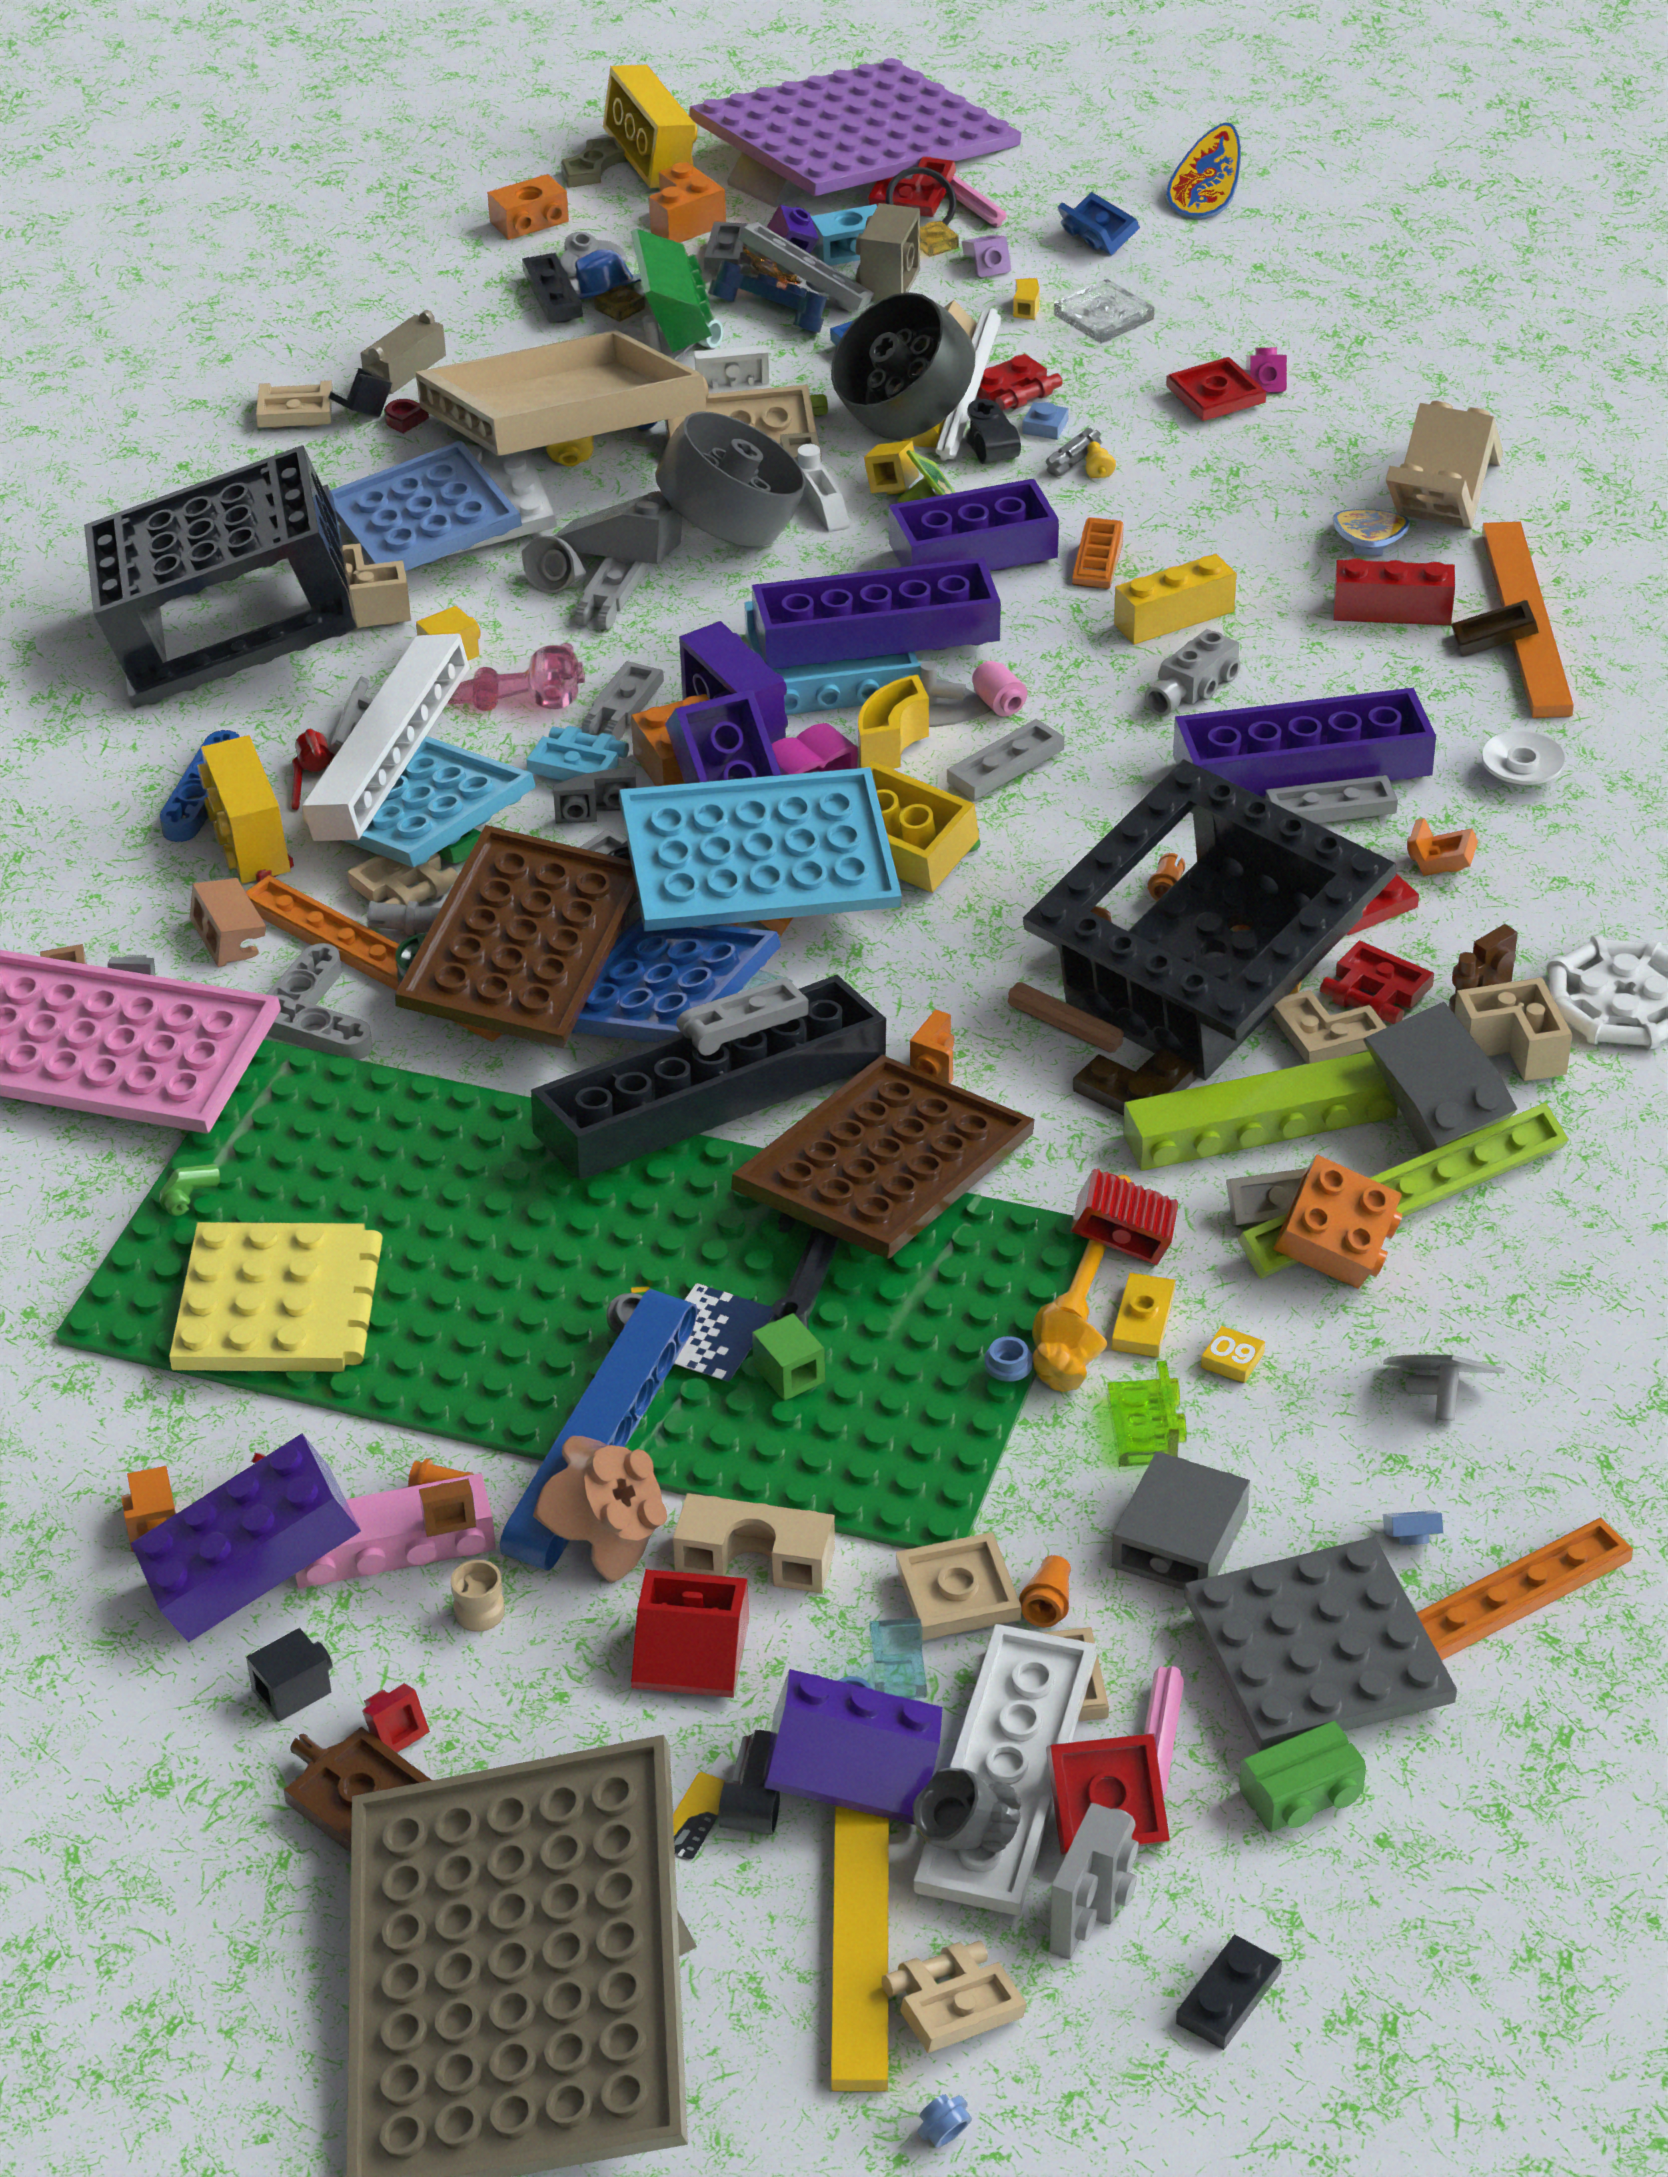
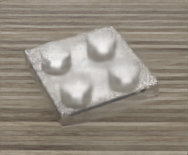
M1105 279L1055 302L1054 316L1102 344L1154 320L1155 307L1109 279Z

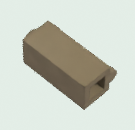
M425 310L419 315L415 314L360 353L362 369L369 370L392 382L389 394H393L416 377L415 372L428 369L446 356L443 324L435 322L434 315L429 310Z

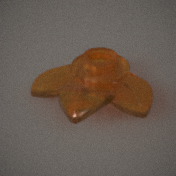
M743 246V252L753 259L750 265L755 270L778 278V281L784 285L790 282L796 285L801 284L802 281H800L798 275H789L782 272L776 267L777 263L775 261L772 262L766 257H759Z

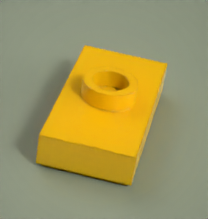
M1129 1272L1112 1336L1111 1350L1159 1358L1175 1294V1279Z

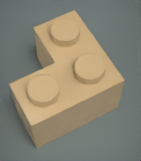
M360 543L342 545L358 626L357 629L366 626L395 625L399 622L411 621L408 585L403 560L364 565Z
M1542 977L1457 990L1454 1015L1486 1056L1510 1053L1524 1081L1567 1075L1572 1033Z

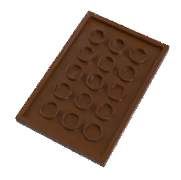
M485 825L395 993V1006L563 1049L638 897L631 860Z
M881 1055L732 1174L731 1189L750 1197L756 1202L763 1203L788 1214L796 1220H801L828 1232L834 1237L841 1238L866 1249L874 1255L889 1259L1033 1134L1035 1119L885 1055Z

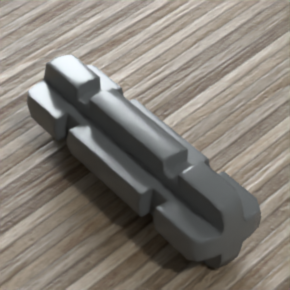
M1091 428L1082 431L1046 459L1048 465L1046 470L1050 474L1054 473L1057 476L1064 474L1069 468L1086 457L1088 453L1087 445L1090 442L1096 441L1101 445L1102 441L1099 438L1101 433Z

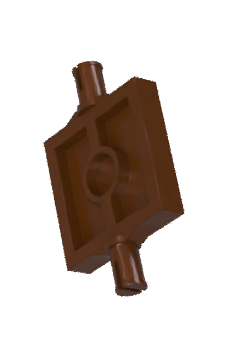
M361 1726L343 1742L330 1746L327 1749L320 1747L304 1733L299 1735V1740L295 1738L290 1746V1751L305 1761L308 1766L301 1776L283 1790L285 1802L351 1854L352 1796L431 1781L432 1779Z

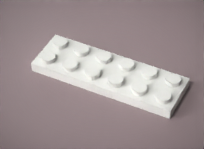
M995 1624L950 1768L968 1769L978 1774L988 1785L1000 1782L1013 1787L1021 1800L1019 1810L1020 1823L1014 1838L1006 1845L1005 1849L998 1852H989L981 1847L965 1850L938 1848L926 1841L914 1878V1893L1020 1916L1053 1806L1046 1747L1052 1744L1072 1742L1097 1657V1644Z

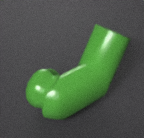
M215 1164L177 1168L160 1191L159 1201L161 1207L173 1216L184 1214L189 1209L187 1204L190 1203L189 1196L193 1189L218 1186L220 1182L218 1167Z

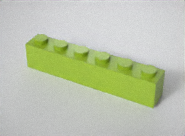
M1367 1051L1125 1102L1123 1136L1140 1170L1145 1171L1397 1117L1398 1106L1370 1052Z

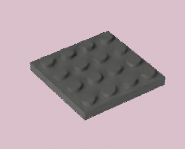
M1375 1537L1185 1583L1184 1598L1259 1752L1331 1721H1336L1342 1731H1347L1452 1704L1456 1701L1457 1688Z

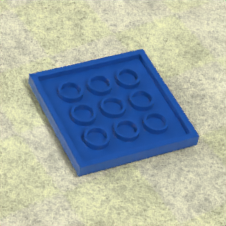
M639 917L616 940L571 1033H585L608 1038L616 1037L654 1043L680 1034L681 1032L677 1028L676 1023L678 1017L684 1011L740 992L756 972L766 965L767 961L781 947L777 931L722 925L644 931L642 917Z

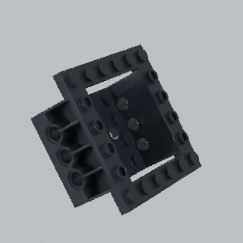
M304 445L84 524L93 614L125 673L128 699L134 709L144 705L156 704L166 697L183 691H192L202 684L219 678L230 677L238 671L258 664L269 663L274 658L293 651L305 650L315 643L332 637H341L349 631L358 628L334 498L328 484L322 486ZM288 559L311 606L310 610L167 661L160 606L173 599L199 593L206 587L223 581L235 580L242 574L261 567H271L278 561Z
M1183 759L1023 917L1024 930L1059 948L1065 1001L1067 1004L1121 1028L1124 1032L1123 1037L1154 1054L1160 1048H1163L1198 1066L1197 1077L1206 1081L1274 1010V1005L1287 996L1363 917V909L1396 876V863ZM1189 812L1193 814L1197 862L1128 931L1090 912ZM1237 925L1250 927L1249 930H1239L1237 932L1230 930ZM1210 952L1225 954L1223 957H1213L1211 959L1204 957Z

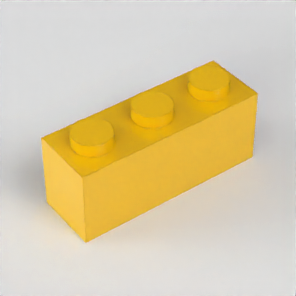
M1213 554L1115 586L1114 625L1135 645L1235 612L1237 573L1218 554Z

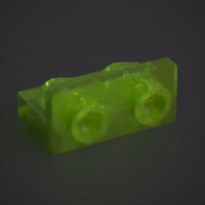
M1156 1361L1155 1379L1107 1382V1401L1118 1466L1149 1465L1156 1451L1178 1457V1443H1186L1187 1427L1185 1414L1176 1413L1175 1407L1180 1406L1178 1378L1169 1377L1167 1361Z

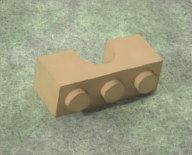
M687 1493L673 1536L675 1571L725 1576L729 1563L735 1557L747 1552H758L772 1559L773 1586L823 1593L835 1551L834 1515L811 1510L804 1511L770 1506L763 1503H750Z

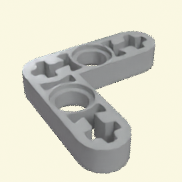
M321 943L306 948L266 993V995L278 996L281 1007L279 1014L266 1035L311 1050L360 1060L369 1055L373 1048L371 1030L368 1023L316 1005L342 973L339 950L335 946ZM296 987L309 988L304 992L293 993L289 991ZM315 1024L324 1026L322 1029L315 1031H307L304 1029L307 1026Z

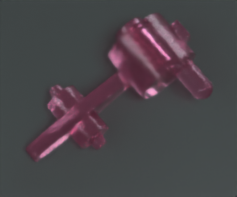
M565 642L560 646L549 645L534 652L530 658L529 669L526 672L498 674L496 670L490 667L479 668L474 674V679L460 682L447 704L473 703L477 709L489 711L496 707L498 699L529 692L531 699L539 706L547 709H561L570 705L576 699L579 683H585V671L582 662H578L574 654V648L570 643Z

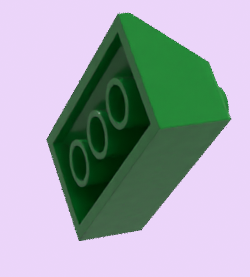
M640 229L631 231L644 294L672 353L711 337L709 322L714 321V318L708 306L710 302L705 292L706 286L701 276L702 270L695 254L688 256L682 243Z

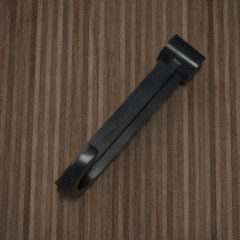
M782 1213L778 1221L779 1232H789L796 1219ZM813 1228L786 1296L777 1300L773 1305L774 1322L794 1313L809 1330L808 1319L841 1238L834 1237L819 1228Z

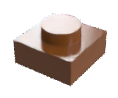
M469 1478L419 1489L422 1518L427 1537L477 1527L473 1492Z

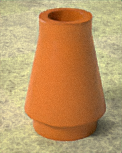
M1058 1555L1045 1557L1038 1571L1020 1593L1019 1601L1022 1614L1029 1623L1037 1627H1052L1068 1614L1071 1566L1065 1558Z

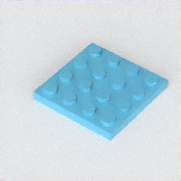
M426 736L360 839L342 841L414 868L426 863L430 856L442 848L459 841L462 835L474 827L488 822L491 816L506 806L520 801L523 795L536 787L533 774Z

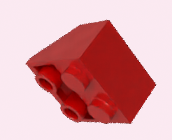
M646 1569L637 1606L631 1688L734 1698L749 1624L748 1579Z

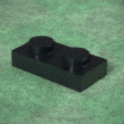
M1234 1934L1178 2008L1176 2024L1225 2050L1281 1974L1282 1959Z

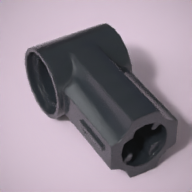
M755 1730L753 1734L743 1736L732 1780H726L722 1788L718 1814L720 1828L768 1835L774 1834L780 1808V1791L764 1788L771 1731Z

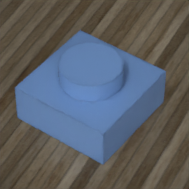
M1033 402L1023 420L1022 434L1058 440L1068 422L1069 408L1056 406L1049 402Z
M1428 1510L1383 1514L1384 1534L1399 1537V1545L1430 1543L1429 1534L1444 1533L1441 1512Z

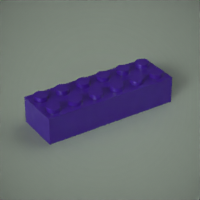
M984 557L752 585L753 626L763 660L771 669H786L791 666L814 663L826 664L831 661L847 659H866L872 656L889 654L902 655L908 652L930 649L943 650L947 647L983 645L988 642L1000 641L1001 601Z
M1414 687L1175 716L1173 757L1176 765L1185 759L1262 797L1266 796L1267 789L1387 775L1389 781L1431 776L1433 774L1436 734Z

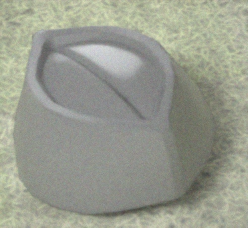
M541 536L531 541L521 552L527 579L535 588L542 592L558 593L586 574V570L578 555L563 539L554 536Z

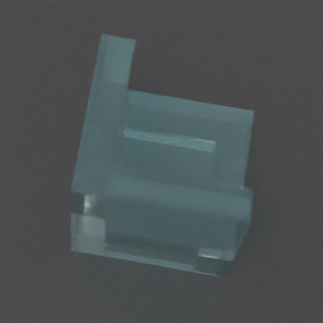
M906 1618L869 1621L870 1664L873 1689L908 1699L927 1698V1683L922 1653L921 1619Z

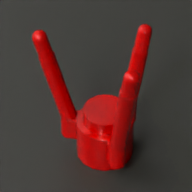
M311 728L299 735L295 742L297 756L292 760L294 771L291 807L293 810H298L300 807L303 770L321 771L327 765H330L336 754L329 751L324 735Z

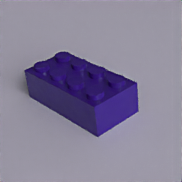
M1034 478L888 505L889 544L901 567L984 557L989 571H999L1007 567L1028 563L1036 564L1044 560L1058 558L1059 519Z
M301 1433L133 1541L131 1546L159 1610L189 1643L360 1533L361 1530L330 1467L304 1434Z

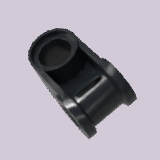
M977 399L969 403L967 414L970 418V428L966 431L965 439L976 453L979 462L987 464L1019 457L1021 452L1019 433L1002 412L1000 406L988 399Z

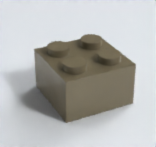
M879 203L873 216H868L863 234H858L855 252L856 255H860V265L856 273V282L874 293L871 302H878L894 294L909 292L920 271L919 208Z

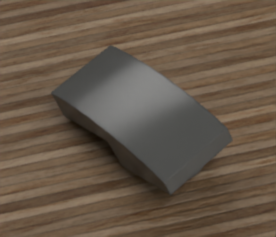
M635 767L592 772L554 785L553 797L556 824L597 822V811L621 810L619 802L620 790L637 788Z

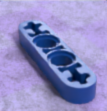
M231 730L215 731L209 734L201 747L239 738L240 735ZM201 747L160 812L159 817L163 837L172 842H184L194 838L208 818L204 798L208 797L207 789H203L197 765L204 763ZM192 796H203L199 799L194 800L187 799L188 797Z

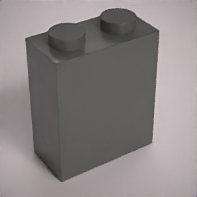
M1156 1451L1113 1532L1111 1567L1184 1590L1185 1583L1217 1576L1248 1514L1250 1480L1229 1472L1219 1471L1190 1462L1184 1458Z

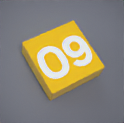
M1221 1325L1201 1356V1368L1245 1384L1265 1352V1341Z

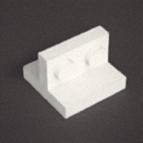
M767 345L694 351L695 367H692V369L703 374L708 384L709 394L770 388Z

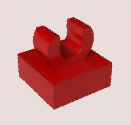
M405 1683L389 1693L385 1690H380L364 1700L367 1707L362 1709L369 1732L396 1753L430 1732L416 1690Z

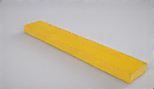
M835 1806L831 2090L888 2091V1996L883 1989L881 1980L883 1975L888 1974L889 1818Z

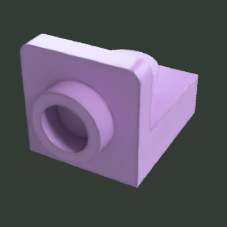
M989 235L961 241L963 255L974 257L976 275L978 277L1011 271L1007 236Z

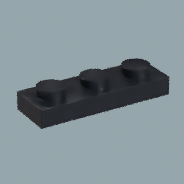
M556 253L522 258L523 272L549 323H565L571 319L583 317L582 303Z

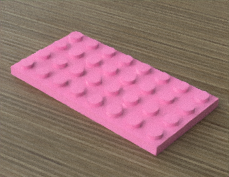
M0 950V1096L209 1134L279 1014L281 1007L278 996Z

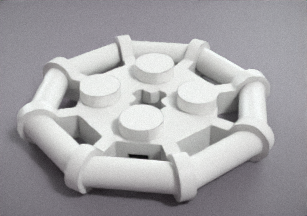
M1602 935L1592 936L1590 942L1564 956H1554L1548 962L1546 969L1549 974V991L1565 1021L1587 1037L1588 1043L1597 1045L1599 1042L1644 1045L1646 1049L1651 1050L1657 1049L1660 1042L1668 1038V978H1665L1652 968L1655 964L1668 974V952L1661 947V942L1651 939L1649 943L1605 939ZM1593 959L1596 965L1585 971L1578 969V967ZM1567 985L1578 988L1579 993L1569 995ZM1617 1023L1629 1024V1026H1620Z

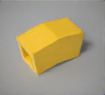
M1038 278L1015 279L1013 317L1035 320L1040 304Z

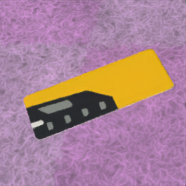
M699 1772L673 1814L675 1855L689 1860L695 1858L718 1818L721 1792L726 1780L704 1772Z

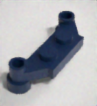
M721 260L716 280L712 279L708 290L709 294L735 302L738 289L750 292L796 309L797 313L793 325L820 333L824 322L821 316L828 297L807 291L806 288L792 283H787L786 288L778 286V278L759 272L757 278L740 273L742 266Z

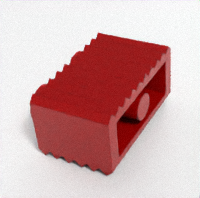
M1099 1168L1093 1169L1078 1194L1070 1231L1158 1265L1172 1243L1179 1203L1177 1199L1170 1200L1168 1195L1163 1196L1151 1189L1144 1190L1142 1185L1135 1186L1134 1182L1127 1183L1125 1178L1120 1179L1117 1175L1108 1172L1101 1173Z

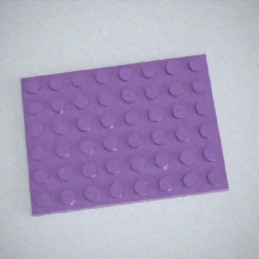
M887 58L881 63L872 65L861 64L855 69L835 70L833 74L813 75L809 76L807 80L798 82L786 81L782 85L772 88L760 87L750 93H733L730 97L719 100L707 99L702 104L689 107V117L693 122L813 196L894 177L902 170L918 167L923 156L959 161L1019 146L1022 134L1020 131L1009 126L1007 121L993 117L987 113L986 109L974 106L967 102L965 97L953 94L946 90L944 85L932 82L925 78L923 73L906 67L902 61L894 58Z

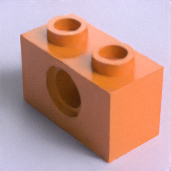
M549 174L487 192L490 223L508 240L569 222L567 191Z

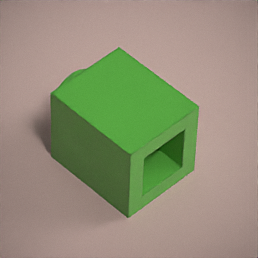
M794 1313L775 1322L768 1323L752 1332L754 1367L783 1401L825 1382L824 1347Z

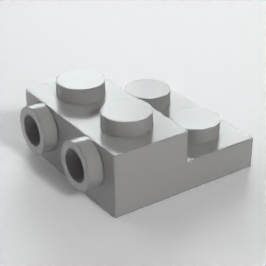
M1091 1803L1052 1884L1050 1953L1071 1959L1079 1940L1088 1941L1096 1920L1111 1924L1119 1905L1125 1907L1129 1905L1137 1881V1876L1131 1874L1130 1871L1136 1859L1138 1841L1132 1840V1833L1136 1823L1133 1816L1127 1812Z

